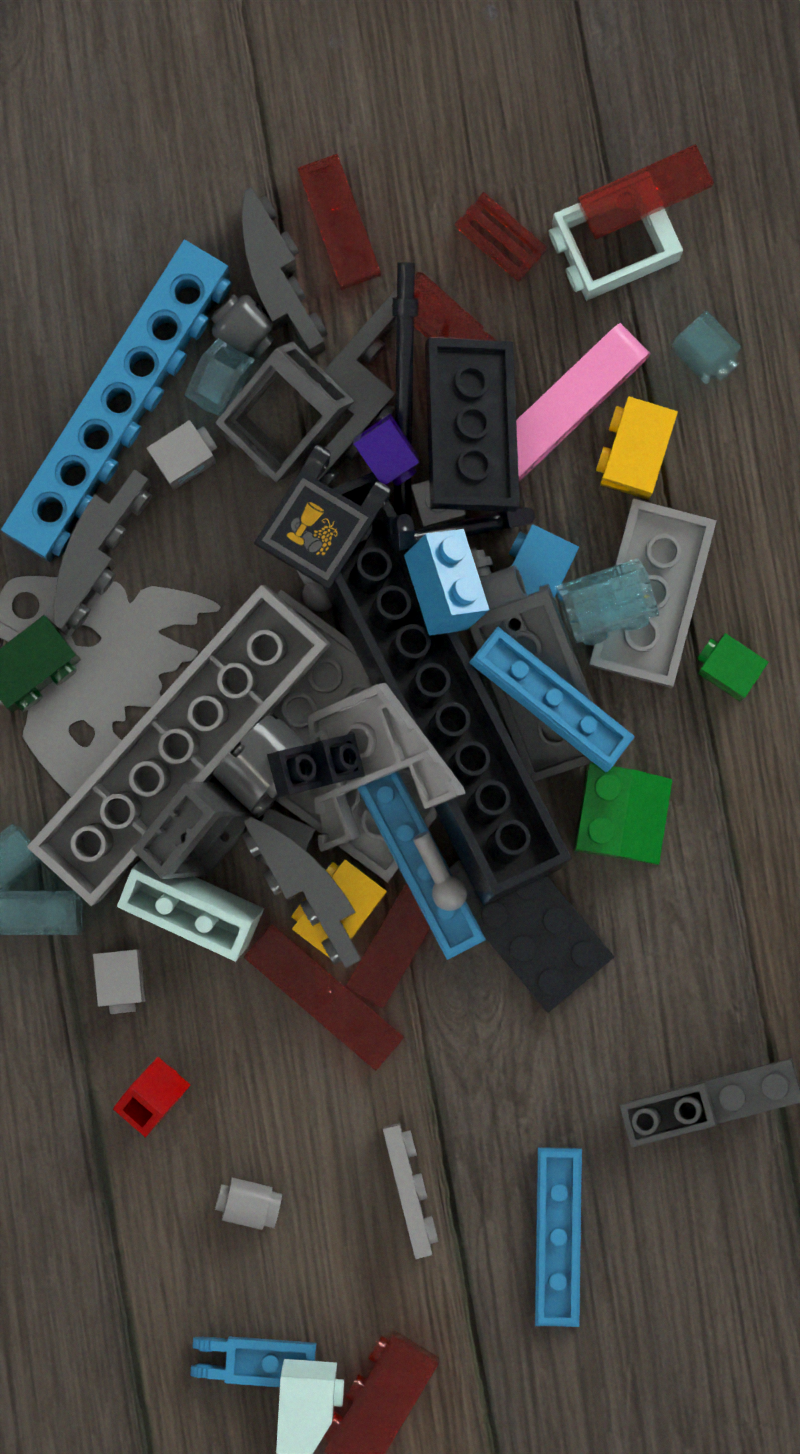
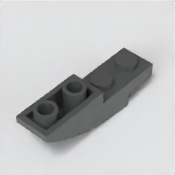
M250 187L244 191L242 220L246 257L256 293L262 307L266 310L274 324L273 330L276 331L290 323L309 357L313 358L325 351L322 337L328 333L316 312L308 315L300 302L306 296L294 276L288 279L285 277L297 270L294 256L299 254V251L288 232L285 231L280 234L272 220L277 218V215L265 195L258 198L253 188Z
M135 469L109 504L96 494L93 496L70 537L59 570L54 599V625L65 635L71 627L75 630L81 627L91 611L87 605L96 593L103 595L114 581L116 574L112 571L116 565L112 558L105 554V551L108 548L113 551L121 543L127 532V529L123 526L133 513L137 516L140 515L152 498V494L149 493V490L152 488L149 479Z
M252 817L243 821L248 831L241 835L253 857L262 854L270 868L263 875L274 895L277 896L283 892L286 899L290 900L303 892L307 899L302 901L300 905L311 925L314 926L320 922L328 938L321 943L332 963L335 965L342 961L344 967L348 968L361 961L362 959L341 923L342 920L356 912L328 872L309 853L273 827Z
M788 1058L686 1084L622 1103L619 1106L632 1148L714 1127L727 1121L800 1103V1083L793 1059Z

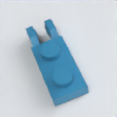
M229 1336L228 1339L193 1338L192 1348L203 1352H227L226 1367L198 1363L191 1365L190 1376L225 1380L224 1383L280 1387L284 1359L315 1361L316 1343Z

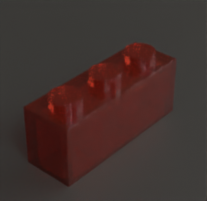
M393 1330L388 1339L381 1335L368 1356V1359L374 1362L366 1377L360 1374L356 1376L345 1395L351 1402L342 1416L336 1412L333 1414L332 1423L323 1436L328 1439L324 1452L327 1454H385L439 1365V1357Z

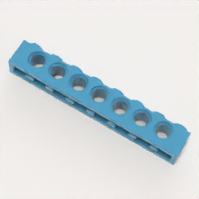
M183 240L1 528V531L7 537L49 563L55 555L61 557L65 553L72 535L69 532L78 518L80 519L100 483L102 482L106 485L115 474L119 462L115 461L123 446L130 448L142 428L138 424L146 410L154 411L163 397L164 390L161 389L164 381L169 374L175 376L183 366L187 354L183 352L192 338L198 340L210 320L206 316L214 302L221 304L230 291L232 282L229 281L231 275L228 265L187 240ZM187 287H193L200 291L199 298L192 304H183L177 300L179 293ZM172 323L177 326V333L173 338L164 341L155 337L156 329L161 324ZM150 359L155 363V366L149 375L139 377L132 373L133 366L138 360ZM124 394L132 398L131 406L127 411L115 413L110 410V403L117 395ZM102 430L109 434L108 442L103 448L91 449L87 446V439L91 433ZM75 466L83 467L86 470V476L82 483L76 486L65 484L64 477L70 468ZM49 503H60L63 507L61 517L55 522L43 521L41 516L43 508Z

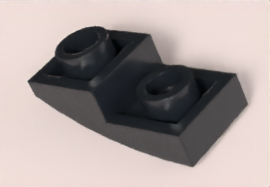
M354 733L267 754L278 798L365 776Z

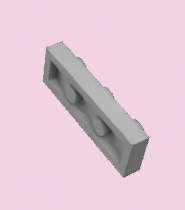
M400 1123L384 1126L383 1133L415 1259L431 1256V1244L439 1241L433 1217L424 1218L420 1201L428 1199L422 1173L413 1175L409 1158L417 1156L411 1130L402 1132Z

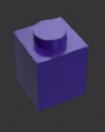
M388 414L354 437V446L379 482L387 485L392 481L395 486H398L417 472L414 466L419 463V455L391 414Z

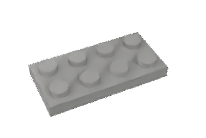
M637 499L632 500L590 658V667L669 688L674 687L717 520Z

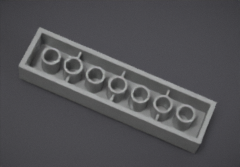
M260 585L29 843L27 848L90 906L100 902L140 858L132 848L185 782H209L213 777V772L229 752L233 754L241 744L239 741L257 723L272 712L332 644L268 585Z

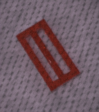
M484 192L478 197L476 203L466 210V214L455 223V227L518 282L547 251V247ZM482 209H486L534 252L531 255L487 218L481 212ZM474 219L517 256L523 264L518 267L470 225L472 220Z

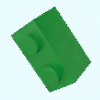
M590 762L586 766L573 851L659 865L673 779L613 766L608 772H604L596 764Z

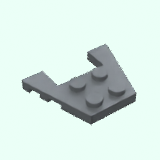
M386 683L376 684L308 715L310 744L325 739L355 734L365 776L318 788L319 796L315 797L316 814H321L322 834L318 835V846L321 852L360 837L345 794L404 768H410L424 809L437 806L466 794L464 787Z

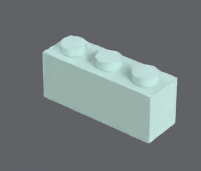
M142 859L131 869L117 905L122 910L235 962L249 946L264 908L197 877L161 879Z

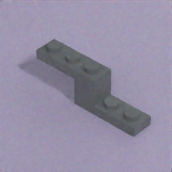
M397 288L324 370L354 400V403L344 413L350 420L325 447L331 452L330 463L318 481L329 488L340 476L336 469L346 458L353 461L360 454L353 444L354 437L388 414L392 416L395 414L393 404L395 403L396 393L364 367L362 363L364 361L369 364L372 363L386 345L382 340L392 329L396 330L397 316H392L393 297H397Z

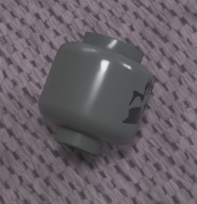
M234 294L231 295L211 317V320L215 323L212 328L213 336L236 358H244L251 352L256 357H259L274 341V338L269 334L274 324L266 310L250 295L245 294L239 298Z

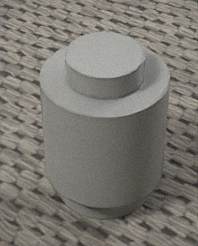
M232 1177L229 1186L221 1184L215 1210L223 1212L221 1221L263 1230L264 1226L274 1228L282 1194L273 1192V1187Z

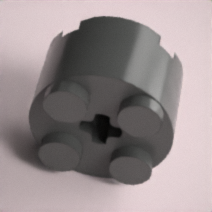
M274 713L267 715L239 741L241 744L233 754L229 752L212 774L220 784L257 818H260L276 801L274 797L277 796L267 754L307 745Z

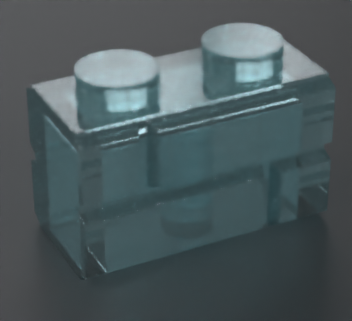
M638 558L555 586L568 630L576 644L583 642L585 645L601 643L609 637V632L625 628L627 631L644 628L650 623V618L659 615L648 573Z
M0 891V935H82V897L75 891Z

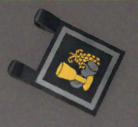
M317 445L255 540L254 545L330 590L371 524L388 502L391 489L382 482H376L360 507L318 481L330 463L331 452L323 446Z

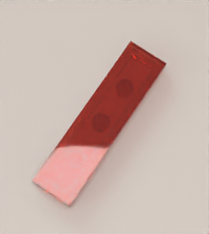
M273 924L244 956L248 962L375 1071L403 1040L404 1036Z

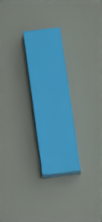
M498 626L469 662L604 772H608L635 737Z
M537 1147L535 1326L579 1327L581 1148Z

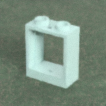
M648 173L554 213L552 220L553 228L548 230L556 252L558 254L564 252L570 264V267L566 268V274L575 292L581 290L586 301L678 262L683 252V248ZM634 201L657 254L593 281L569 228Z

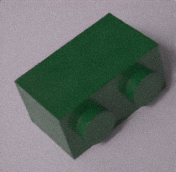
M45 614L0 648V701L11 712L16 711L18 708L25 712L43 698L40 691L52 682L58 686L68 680L77 671L74 665L81 660Z

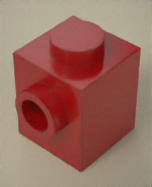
M157 1057L127 1089L113 1107V1110L146 1138L176 1105L191 1085L175 1069Z

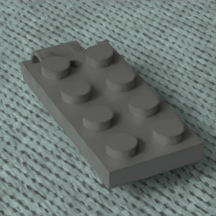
M515 565L480 577L490 610L470 627L477 649L481 648L498 626L593 702L549 584L539 587L538 592L527 595L522 576ZM512 618L520 620L521 627H513L510 620ZM490 680L517 752L533 782L592 762Z

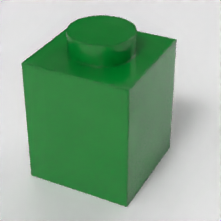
M725 633L718 642L712 638L709 639L697 657V660L703 663L697 674L740 702L746 697L769 662Z

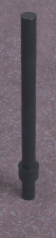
M397 262V297H393L392 316H397L395 421L412 445L414 317L418 316L419 298L414 297L415 263ZM411 478L398 486L394 485V511L396 515L407 514L411 517Z

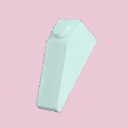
M284 1359L280 1378L276 1454L314 1453L332 1423L334 1406H343L344 1379H336V1362Z

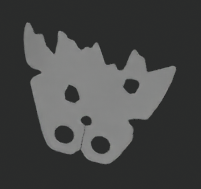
M21 576L13 578L5 584L0 593L1 639L9 642L44 614L54 624V599L58 577ZM113 581L103 595L96 593L87 605L91 611L82 624L83 626L91 627L101 636L98 644L91 647L77 646L71 637L75 629L71 627L66 635L59 631L81 660L74 665L77 671L68 680L58 686L52 682L40 691L43 698L28 709L22 737L38 761L70 797L122 741L113 732L112 725L115 721L123 722L126 720L125 707H152L161 697L162 683L159 675L176 671L182 662L192 661L198 655L196 649L181 645L160 634L159 631L174 624L195 625L197 624L199 613L218 612L221 608L219 604L193 593L157 586H150L140 590L134 601L129 603L125 589L121 584ZM22 592L34 594L39 601V610L30 619L19 618L12 610L13 599ZM84 720L94 728L95 736L88 747L78 745L69 733L71 724Z

